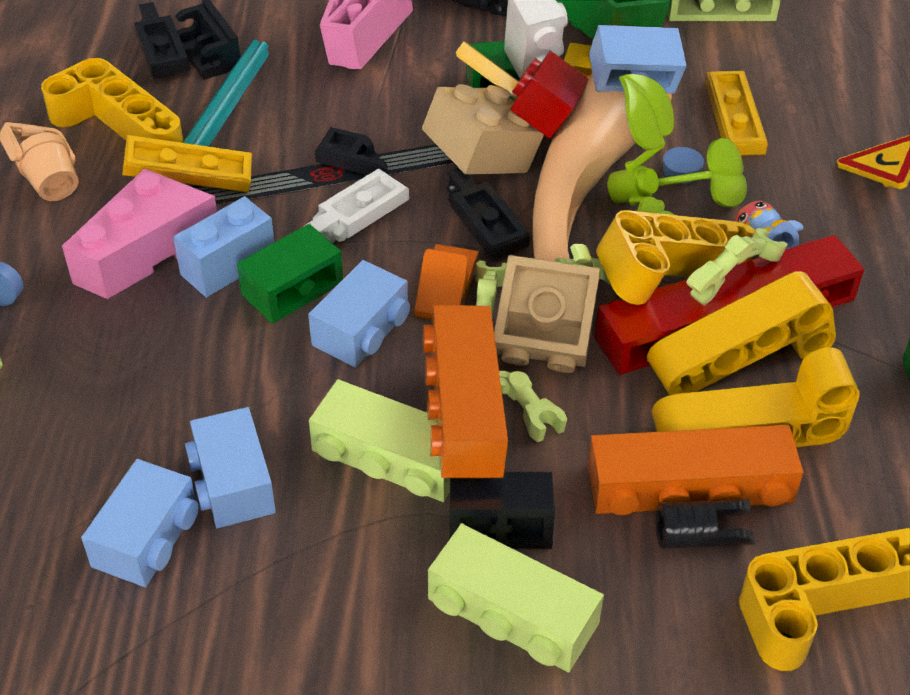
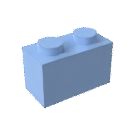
M598 25L589 52L595 91L624 92L619 77L626 74H639L658 82L667 93L675 94L686 69V61L678 28Z
M244 196L173 236L180 275L206 298L239 279L237 263L274 243L272 218Z
M362 260L308 314L311 345L356 368L369 354L372 355L379 349L383 339L395 326L402 325L410 311L407 280Z
M249 407L191 420L190 424L194 441L185 443L191 472L198 470L202 472L203 479L194 481L201 511L211 509L216 529L275 514L272 483Z
M136 459L81 537L90 566L146 588L156 571L163 570L169 562L173 545L182 531L188 530L197 517L199 504L195 498L191 477Z

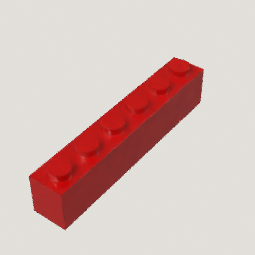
M836 235L808 241L802 245L785 249L778 262L759 257L736 264L725 276V282L719 288L717 294L705 306L690 296V292L693 289L687 285L686 281L688 279L657 287L645 304L636 305L620 299L600 305L597 311L594 338L618 375H622L650 366L647 361V354L650 348L661 339L790 273L800 271L806 273L830 305L836 307L855 300L865 269Z

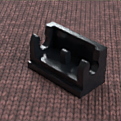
M202 0V4L179 11L175 16L179 22L190 18L194 19L190 27H183L177 32L188 59L202 79L206 80L230 72L240 58L238 36L210 0Z
M504 472L503 478H450L449 540L462 523L510 548L552 549L555 518L552 472Z

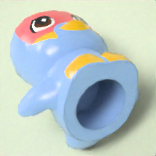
M759 200L743 206L736 214L734 220L745 223L754 230L757 228L768 230L770 233L767 238L776 242L784 241L788 244L786 249L799 246L798 231L804 228L802 223L796 220H782L778 212L769 203Z

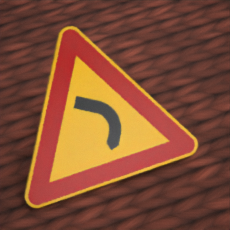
M910 135L841 157L837 160L838 168L883 183L884 187L906 188L910 180Z

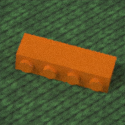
M433 305L432 325H423L422 338L423 353L432 354V356L425 357V386H434V390H428L427 417L428 420H437V425L430 426V456L440 457L441 478H503L508 436L491 306Z
M789 425L591 435L587 463L595 514L613 513L616 515L656 511L658 502L749 499L750 505H766L770 507L794 503L804 473Z

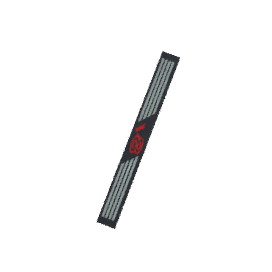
M436 144L377 154L380 159L386 162L388 175L454 163ZM319 164L251 176L249 192L206 186L192 187L215 196L216 205L235 202L244 196L248 199L361 180L367 175Z

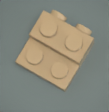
M508 255L494 330L497 354H502L501 360L517 366L528 365L529 359L548 361L547 367L561 373H572L575 371V366L585 367L600 268Z

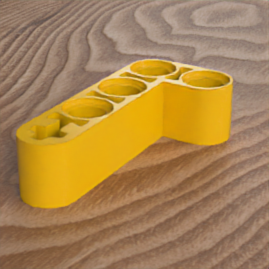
M89 58L48 77L41 84L49 120L57 127H71L96 116L125 140L127 135L180 143L184 141L180 118L104 59Z
M623 210L614 217L598 244L596 253L615 293L631 304L641 305L649 300L664 275L690 277L694 271L705 265L708 261L711 260L713 262L725 250L726 244L733 236H748L752 238L755 230L745 223ZM756 255L747 258L743 262L754 259Z
M802 271L793 272L661 339L650 348L647 354V361L669 395L697 392L789 344L792 345L801 359H804L807 355L818 349L831 348L836 339L833 308L806 273Z
M826 347L810 353L803 359L796 382L669 395L657 401L651 412L657 432L789 425L796 447L832 443L845 435L858 403L860 391L841 350Z
M910 528L772 552L755 557L749 564L739 597V604L762 660L773 669L793 671L799 668L806 660L818 626L816 615L910 598ZM781 633L789 634L793 638L785 637Z

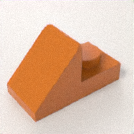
M436 244L434 249L429 248L425 250L414 317L432 320L433 305L465 304L476 271L478 251Z

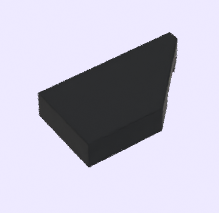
M330 127L315 150L317 163L369 175L377 169L387 174L386 162L379 158L374 150V144L366 135Z

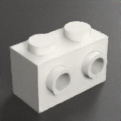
M508 0L504 51L520 79L535 57L542 62L550 50L559 57L563 54V29L567 26L568 18L562 3H558L556 0Z

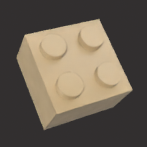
M458 84L456 87H437L422 126V130L464 174L527 173L544 134L510 110L514 101L510 98L509 92L495 85H489L487 88H472L464 84Z

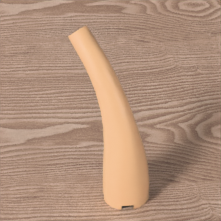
M593 74L588 78L589 80L574 109L555 132L544 160L533 209L532 235L534 259L553 262L559 257L567 260L570 259L568 240L578 208L609 168L636 143L628 125L625 93L620 91H595ZM667 93L671 101L672 93Z

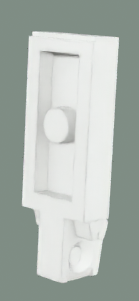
M377 169L318 205L319 212L307 224H311L332 244L335 240L338 242L344 241L408 201L409 188L382 170Z

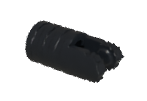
M749 499L658 502L655 522L659 546L661 548L755 545L752 530L744 528L718 530L717 516H740L751 512Z

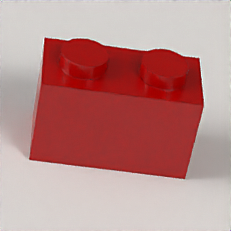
M550 50L542 62L535 57L527 67L521 79L512 90V93L518 97L510 110L550 139L574 109L589 79Z

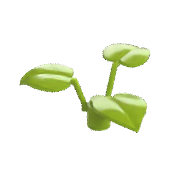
M639 74L620 76L619 79L625 93L626 115L631 134L635 142L647 151L635 160L626 162V169L612 172L609 175L607 188L611 199L616 204L630 203L631 206L639 205L637 211L674 215L670 211H664L665 205L662 200L651 197L658 190V186L711 179V195L718 205L730 208L741 204L747 193L746 178L743 175L744 166L739 150L729 139H716L708 147L707 163L710 171L658 178L653 169L640 166L664 148L665 141L663 136L671 134L674 129L673 107L667 92L655 80Z

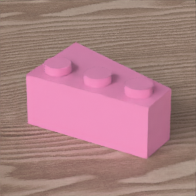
M329 0L320 22L328 63L330 65L343 66L347 69H362L413 11L412 1Z
M144 168L62 245L72 284L109 299L154 273V265L172 255L177 259L173 236L217 212L215 196Z

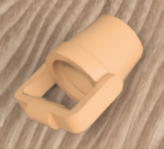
M12 122L4 123L0 131V141L10 160L15 161L19 172L28 179L39 196L47 201H59L71 195L76 190L79 181L74 168L75 155L63 134L55 128ZM17 139H18V140H24V141L21 142V144L19 145Z

